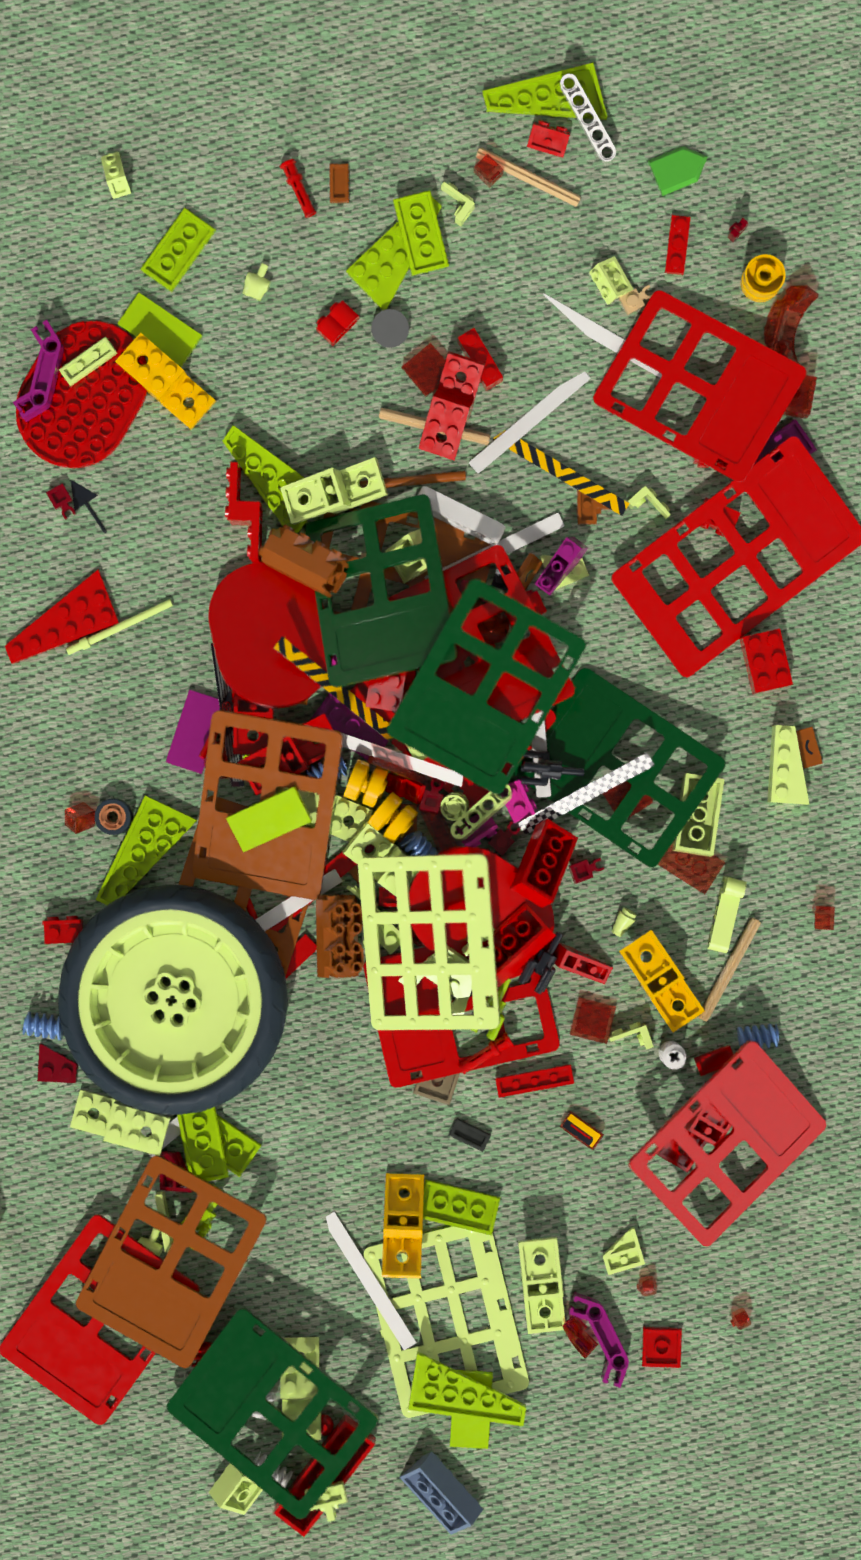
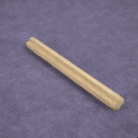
M482 147L479 148L476 154L478 159L573 206H577L581 200L579 195Z
M381 408L379 412L380 419L423 430L427 420L426 418L386 408ZM465 428L462 439L488 445L490 434Z
M751 918L703 1005L705 1012L698 1016L703 1021L707 1022L761 924L759 920Z

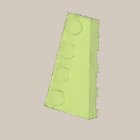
M772 726L768 802L810 805L795 726Z

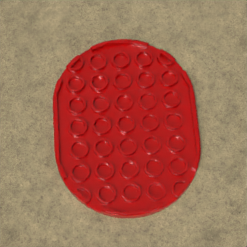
M103 321L76 322L56 332L64 346L60 368L104 337L108 339L118 354L72 386L68 384L59 371L50 407L26 422L19 413L21 411L16 408L17 426L26 445L38 457L50 464L64 468H83L104 460L120 445L145 402L147 390L115 362L134 341L133 337L123 329ZM52 343L49 346V351H54L57 348V344ZM145 356L138 358L139 365L147 364ZM38 357L19 389L17 399L30 392ZM38 396L36 403H42L44 396ZM30 402L22 406L23 413L30 410L33 404Z
M263 562L242 566L228 574L215 589L208 611L212 642L218 667L224 681L245 701L266 708H285L307 700L321 686L274 647L283 636L327 672L315 590L272 569Z
M476 846L452 847L437 854H483L487 857L494 929H497L526 902L552 932L554 931L552 905L549 904L541 908L511 890L510 888L518 868L497 854ZM463 869L441 870L444 910H466ZM429 870L417 871L409 888L410 911H432ZM484 876L478 877V888H484ZM467 922L445 923L447 946L470 960V956H466L462 951V948L468 943ZM411 923L419 940L435 953L433 923ZM551 941L548 944H546L543 947V949L547 950ZM536 953L531 959L536 958L538 953ZM527 962L509 979L520 976Z

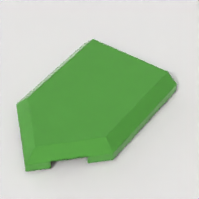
M682 146L648 160L661 195H667L698 182L708 156Z

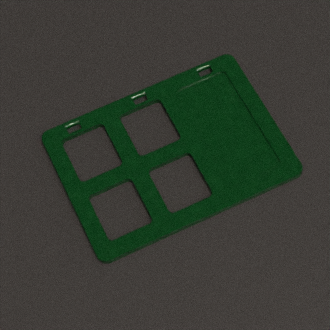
M425 494L308 523L305 528L306 535L314 543L316 541L322 543V535L324 533L356 525H362L367 555L364 558L348 561V569L344 567V572L347 573L346 578L367 572L370 573L374 605L334 614L331 597L328 598L315 591L329 683L335 688L420 669L450 617L431 500ZM417 511L422 542L417 545L381 553L376 522L380 519ZM425 559L430 591L389 601L384 570L388 567ZM321 599L328 600L329 608L323 609ZM455 643L451 644L440 664L451 662L456 658L457 650ZM331 655H336L337 665L332 666Z
M472 579L465 588L387 726V732L396 740L494 794H500L507 786L583 654L586 642L578 635L481 580ZM479 597L486 599L516 617V622L500 649L493 648L461 628ZM530 626L567 645V651L550 678L513 659L514 652ZM453 643L490 663L487 673L473 695L462 691L435 675L436 670ZM568 656L573 660L566 670L562 665ZM504 672L541 691V696L525 723H520L487 704L490 694ZM538 709L542 714L536 723L532 720V717ZM506 762L513 764L507 775L501 772Z
M583 668L572 681L575 688L573 696L557 703L552 710L556 714V720L546 731L547 752L550 753V760L562 761V767L584 768V776L561 774L560 779H550L551 796L547 798L555 803L587 786L603 766L611 771L624 766L625 763L613 756L612 751L635 719L640 720L664 736L663 743L651 758L654 766L626 780L631 784V789L609 820L603 819L583 804L568 813L647 867L654 868L659 864L726 766L725 760L592 670ZM677 748H682L707 765V770L685 801H680L654 782ZM523 757L513 774L520 780L521 777H533L534 773L520 772L521 764H524V762L533 763V758ZM529 785L536 790V785ZM645 795H648L674 813V818L652 849H647L621 830ZM582 809L592 814L589 820L579 814ZM632 842L641 848L639 854L628 848Z
M241 1308L236 1312L167 1403V1411L298 1519H303L307 1516L378 1423V1416L245 1308ZM256 1324L266 1331L263 1335H260L253 1329ZM303 1362L312 1369L310 1374L300 1367ZM290 1366L294 1367L318 1387V1392L296 1420H291L266 1398L267 1394ZM330 1400H334L359 1421L358 1427L336 1454L331 1453L307 1432V1429ZM350 1401L360 1408L357 1413L348 1406ZM254 1412H259L283 1432V1437L261 1465L254 1463L232 1444V1440ZM295 1445H299L324 1466V1471L301 1499H298L273 1478V1473Z

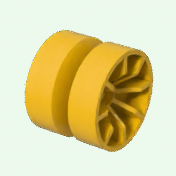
M768 254L754 257L748 263L741 276L740 284L744 295L754 302H766L774 298L784 284L786 277L782 262Z
M358 759L348 781L344 797L356 801L360 793L363 792L362 804L375 808L378 799L382 798L387 781L385 780L389 770L377 766L371 777H369L370 763Z
M394 792L384 800L368 821V824L376 831L389 824L383 836L392 844L400 836L403 837L414 823L412 821L418 814L410 805L405 806L399 811L398 808L402 803V799Z

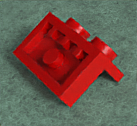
M539 120L538 123L534 122L527 147L564 158L571 135L570 132H567L568 128L562 126L554 128L549 126L550 123Z
M66 916V920H59V917H47V921H42V925H44V944L74 943L83 929V919L78 920V916Z

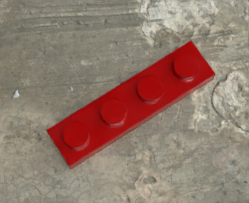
M571 1064L495 1078L499 1098L574 1084Z

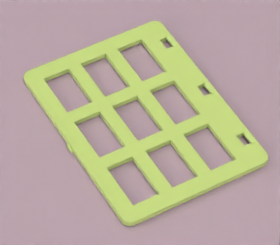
M483 854L362 858L358 863L364 931L363 948H365L370 1014L373 1028L376 1030L495 1029L500 1023L487 857ZM463 869L466 910H444L441 870ZM429 870L432 911H410L407 871ZM395 871L398 911L377 912L374 872ZM484 876V888H478V877ZM467 922L470 962L448 963L445 923ZM411 923H433L436 963L414 962ZM378 924H399L402 963L381 964ZM488 936L489 947H483L482 937ZM437 975L440 1015H419L416 976ZM449 975H471L474 1014H452ZM382 976H403L406 1015H385ZM493 995V1006H487V996Z
M453 1226L422 1233V1248L435 1245L444 1285L422 1290L419 1278H407L411 1293L389 1298L395 1309L414 1305L423 1345L401 1350L400 1343L377 1308L382 1329L380 1332L385 1341L401 1410L407 1418L428 1414L427 1412L408 1410L411 1387L404 1362L415 1360L417 1351L440 1362L439 1353L460 1348L465 1370L478 1371L471 1345L494 1340L503 1380L492 1382V1388L503 1394L524 1390L529 1385L493 1233L491 1236ZM468 1237L478 1277L456 1282L446 1242ZM489 1240L492 1251L485 1252L483 1242ZM383 1243L369 1246L364 1250V1260L388 1296L379 1259L383 1258ZM400 1253L402 1255L403 1262L406 1261L408 1258L407 1255L404 1253ZM481 1289L491 1328L468 1333L459 1294ZM448 1297L457 1336L435 1342L425 1302ZM504 1298L506 1309L500 1310L497 1300ZM518 1356L521 1367L514 1368L512 1358Z

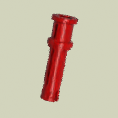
M289 159L279 167L287 177V184L292 186L305 218L314 216L316 211L302 183L303 176L298 172L295 165L296 160Z
M504 1032L503 1036L495 1041H489L487 1047L459 1063L458 1066L465 1075L494 1055L500 1056L501 1052L507 1048H513L514 1044L508 1034Z

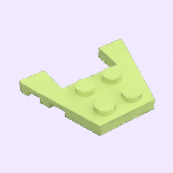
M447 946L448 963L470 962V960ZM435 953L423 963H436ZM425 975V977L438 985L437 975ZM449 975L451 994L456 997L452 1002V1014H464L472 990L471 975ZM400 976L399 982L404 985L403 976ZM416 976V986L423 976Z

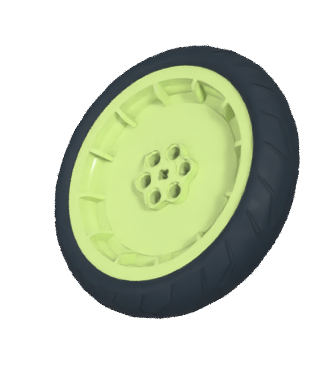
M177 884L153 886L134 891L116 899L94 915L79 933L69 950L62 968L58 992V1009L62 1031L70 1052L85 1075L106 1094L119 1102L137 1110L165 1115L202 1112L229 1101L249 1087L260 1076L277 1050L284 1031L288 1007L286 978L281 960L273 942L259 923L244 909L226 897L206 889ZM164 976L170 978V986H165L162 983ZM182 980L190 983L189 990H184L181 987ZM151 991H155L158 994L157 1001H153L150 998ZM174 995V999H177V1001L171 1004L169 998ZM188 999L196 1001V1008L188 1006ZM158 1009L164 1012V1019H159L156 1016ZM176 1013L183 1015L184 1021L182 1023L175 1020Z

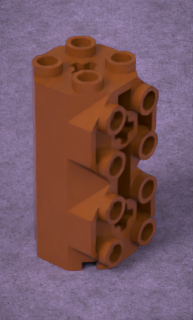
M284 524L283 528L280 527L279 529L273 528L269 532L265 545L259 550V555L262 556L261 561L265 565L328 598L332 596L331 592L336 593L339 591L346 579L347 573L344 572V567L348 569V560L335 549L330 551L326 548V545L319 541L314 543L310 540V537L301 532L300 534L295 533L294 529Z
M320 895L316 900L317 977L359 976L364 965V949L358 942V934L362 930L363 919L362 909L357 903L355 895Z

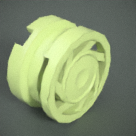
M451 792L441 802V812L448 820L457 821L468 811L469 801L464 794Z

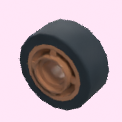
M107 799L97 806L95 823L102 832L108 835L121 834L132 823L131 808L120 799ZM113 811L118 814L116 822H112L109 819V815Z

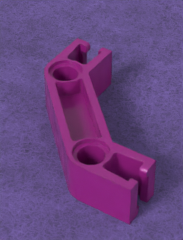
M48 320L42 323L44 324V329L49 330L51 335L44 340L39 336L40 333L37 326L30 329L41 348L30 392L13 402L15 407L21 411L19 413L26 422L50 407L64 353V346ZM52 343H56L57 348L54 351H49V346ZM44 396V401L37 404V397ZM31 402L33 407L23 413L21 407Z
M574 1292L572 1296L573 1301L577 1302L578 1300L585 1303V1310L575 1309L572 1305H569L568 1312L570 1315L589 1321L607 1358L601 1375L602 1382L608 1384L610 1371L615 1369L619 1372L613 1385L621 1388L629 1365V1360L602 1303L597 1299ZM592 1307L599 1308L597 1314H591L589 1310ZM616 1356H622L623 1361L621 1363H615L614 1358Z

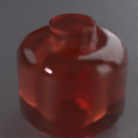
M645 1276L639 1279L637 1290L641 1292L642 1296H651L657 1293V1283L654 1276Z
M739 1308L731 1313L732 1319L730 1321L733 1327L736 1326L738 1330H742L751 1325V1320L744 1308Z

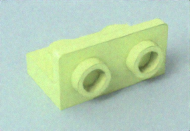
M615 256L598 263L590 271L592 280L597 285L601 296L607 304H611L615 299L633 290Z
M378 924L379 943L392 954L401 945L399 925L396 927L394 924Z

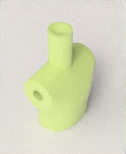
M261 263L257 274L248 272L242 292L244 295L261 301L271 284L270 280L264 278L269 266Z
M153 1228L149 1239L140 1237L138 1242L157 1256H160L163 1245L156 1242L160 1230Z

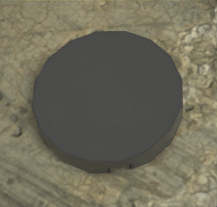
M386 309L375 316L372 321L371 331L373 338L378 344L383 347L393 348L401 345L406 340L409 333V324L401 312L394 309Z

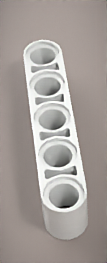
M573 74L564 75L560 81V88L595 152L604 162L612 160L616 155V149L579 81ZM566 78L572 79L574 82L573 88H565L563 81ZM579 95L583 98L582 106L574 105L573 98ZM584 113L592 114V123L587 124L583 121ZM594 130L602 132V139L600 141L593 139L592 133ZM604 147L611 149L612 155L610 158L602 156V149Z
M422 486L418 494H425L430 498L434 517L488 544L497 545L506 529L500 522L429 487Z

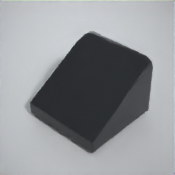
M501 567L504 575L511 574L508 567ZM497 568L491 586L508 591Z

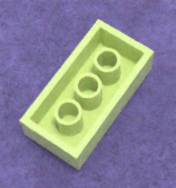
M689 773L683 775L680 801L687 799L702 775ZM718 778L673 842L672 851L709 857L714 855L724 779Z

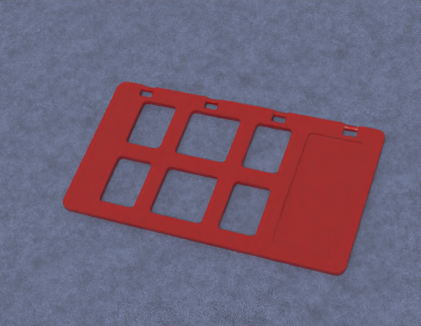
M793 436L787 438L770 453L757 461L744 481H731L631 560L614 571L611 575V581L679 674L683 677H690L861 545V526L799 438ZM780 452L783 457L774 462L771 457ZM733 488L736 493L727 499L724 493ZM743 492L748 494L769 524L766 530L749 543L744 541L723 512V508ZM708 519H711L734 550V554L705 577L700 578L677 544ZM685 524L688 530L679 535L677 529ZM777 538L781 540L802 570L799 576L782 589L777 587L757 559V554ZM663 554L669 558L688 584V590L668 605L664 604L642 573L644 568ZM638 560L641 566L632 571L629 566ZM744 565L766 594L767 600L738 623L734 624L712 595L711 589ZM697 600L701 602L722 631L721 636L701 651L697 649L676 620L678 614Z

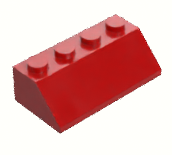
M526 902L493 931L497 987H500L556 936ZM488 940L483 941V947H489Z

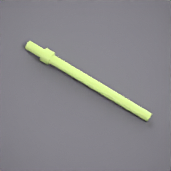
M170 599L93 636L84 637L78 643L67 647L66 650L69 655L81 649L86 650L92 644L168 609L173 604Z

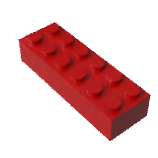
M345 1414L322 1445L331 1453L336 1454L359 1424ZM369 1434L332 1483L343 1481L345 1485L375 1446L376 1437ZM312 1457L287 1490L298 1499L303 1498L305 1489H309L324 1471V1466ZM277 1503L273 1514L305 1537L323 1512L320 1509L312 1510L305 1518L298 1519Z

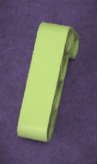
M507 784L505 787L509 792L503 798L492 792L487 793L451 826L452 836L456 840L463 841L510 801L513 795L510 786ZM487 801L494 802V807L491 810L484 809V804ZM478 814L480 817L479 821L471 823L469 820L470 816ZM465 820L471 827L470 829L463 823ZM464 826H466L463 829V835L457 834L456 829L458 827L462 829Z
M724 876L722 880L724 882L723 888L721 887L718 900H720L719 906H716L714 914L715 923L711 927L707 949L727 953L740 898H743L746 890V881Z

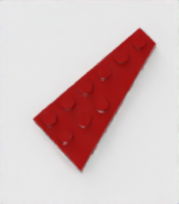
M99 569L5 645L11 664L119 623Z

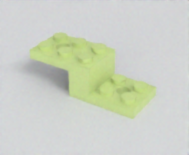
M375 457L342 470L330 468L280 487L291 524L293 525L327 512L338 514L388 495L378 460ZM366 477L368 485L365 488H361L360 480ZM307 494L309 501L307 504L302 505L300 498L302 495Z
M278 786L276 794L289 788ZM298 790L313 819L312 822L306 825L315 827L319 795L313 792ZM335 795L329 834L350 842L366 822L368 823L374 811ZM347 816L354 818V823L350 827L344 824V819Z
M367 822L342 851L343 854L356 864L365 857L410 856L396 844H392L383 834L376 831ZM367 845H374L372 853H365ZM395 871L374 872L375 880L397 897ZM407 871L409 888L417 871Z
M81 1089L70 1127L104 1136L103 1141L160 1156L171 1117L137 1110L112 1097ZM91 1108L98 1109V1118L94 1119L89 1116ZM142 1127H149L152 1131L151 1136H143L141 1133Z
M557 1237L518 1241L528 1334L565 1330L564 1296ZM536 1255H544L545 1261L542 1264L535 1263L534 1258ZM542 1307L550 1309L548 1316L540 1315L539 1311Z
M319 1337L283 1338L299 1352L304 1353L305 1357L320 1368ZM304 1362L300 1366L308 1374L312 1371ZM292 1366L288 1367L280 1378V1398L282 1399V1412L291 1420H296L298 1415L301 1414L318 1392V1387ZM321 1412L307 1429L308 1434L316 1440H321Z

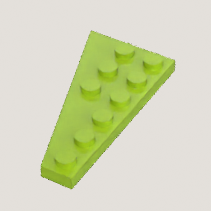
M593 63L482 91L487 112L577 118L560 88L562 77L566 74H573L579 81L600 120H607L608 118ZM566 78L563 81L565 88H573L574 82L572 79ZM577 95L573 98L574 105H583L584 100L581 96ZM584 113L583 119H593V116L590 113Z
M432 196L436 215L438 216L442 206ZM398 222L346 270V273L382 311L388 309L410 268Z
M233 425L222 440L252 481L254 487L276 515L281 525H288L294 529L295 533L299 534L308 520L295 525L291 524L280 487L305 477ZM307 494L302 495L300 498L302 505L307 504L309 501Z
M145 796L95 900L108 905L126 895L198 820Z
M417 1351L408 1410L517 1426L524 1425L525 1404Z

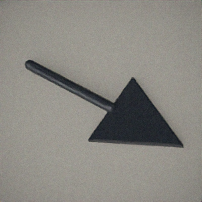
M71 480L74 510L76 511L85 505L103 533L106 534L107 530L88 503L98 495Z

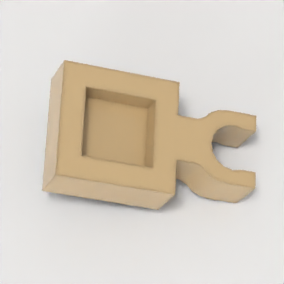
M649 285L644 287L640 293L635 288L619 297V301L627 315L644 307L643 300H650L652 295L647 296L645 294V291L650 289Z

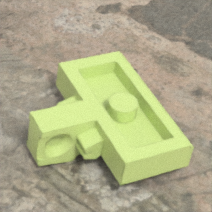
M344 1482L331 1483L310 1511L320 1509L321 1512L325 1511L328 1522L336 1520L335 1509L339 1507L338 1504L347 1503L348 1501Z

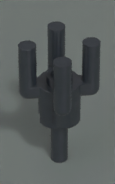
M527 750L523 757L539 758L542 761L541 763L524 762V764H521L520 772H537V774H540V778L521 777V784L547 786L548 778L560 779L561 774L584 776V768L562 767V761L550 760V753L547 751Z
M559 931L556 932V936L551 941L547 950L542 948L536 958L529 959L517 980L521 984H525V982L529 981L533 972L541 975L542 977L534 990L538 994L546 990L556 972L553 966L558 957L554 955V952L564 936Z

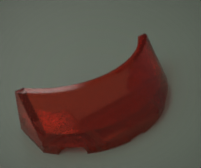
M807 285L790 286L786 289V295L781 300H776L768 314L764 328L765 345L800 364L795 354L796 331L802 316L818 298L819 294Z

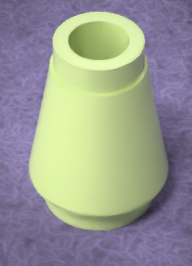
M624 907L618 913L612 933L622 937L636 921L637 915Z

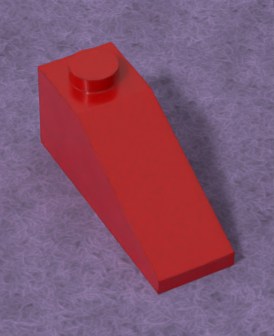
M559 943L554 952V955L558 957L555 965L559 968L604 985L613 969L612 966L562 943Z

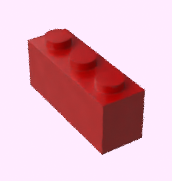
M475 328L459 336L457 343L465 356L486 363L480 381L485 390L488 391L503 382L501 372Z

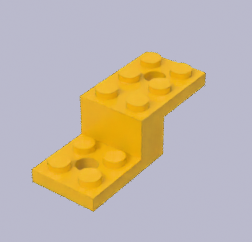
M142 333L134 339L115 361L190 430L193 429L216 402L215 399L189 378L179 365ZM140 356H147V364L139 365L138 358ZM186 398L194 399V405L191 408L184 406Z
M652 930L619 951L672 1032H675L705 1012L684 981L683 975ZM648 951L651 953L652 959L650 962H643L641 960L642 952ZM680 1000L683 1003L684 1007L681 1011L673 1009L672 1004L674 1001Z
M386 1173L382 1277L421 1278L424 1175ZM407 1190L410 1195L407 1198H402L399 1196V1192ZM404 1253L408 1258L406 1261L400 1262L397 1260V1255Z

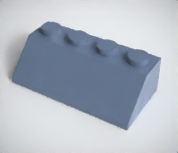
M433 1452L422 1456L400 1476V1479L451 1535L472 1526L483 1511L478 1501L469 1494L465 1486L453 1476V1473L443 1465L439 1457Z

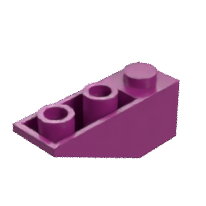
M574 536L566 537L535 585L548 595H551L579 563L588 547Z

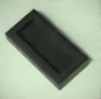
M456 1118L448 1136L483 1152L491 1134Z

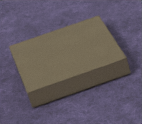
M420 1071L418 1078L423 1077L422 1071ZM460 1073L416 1083L413 1094L450 1105Z

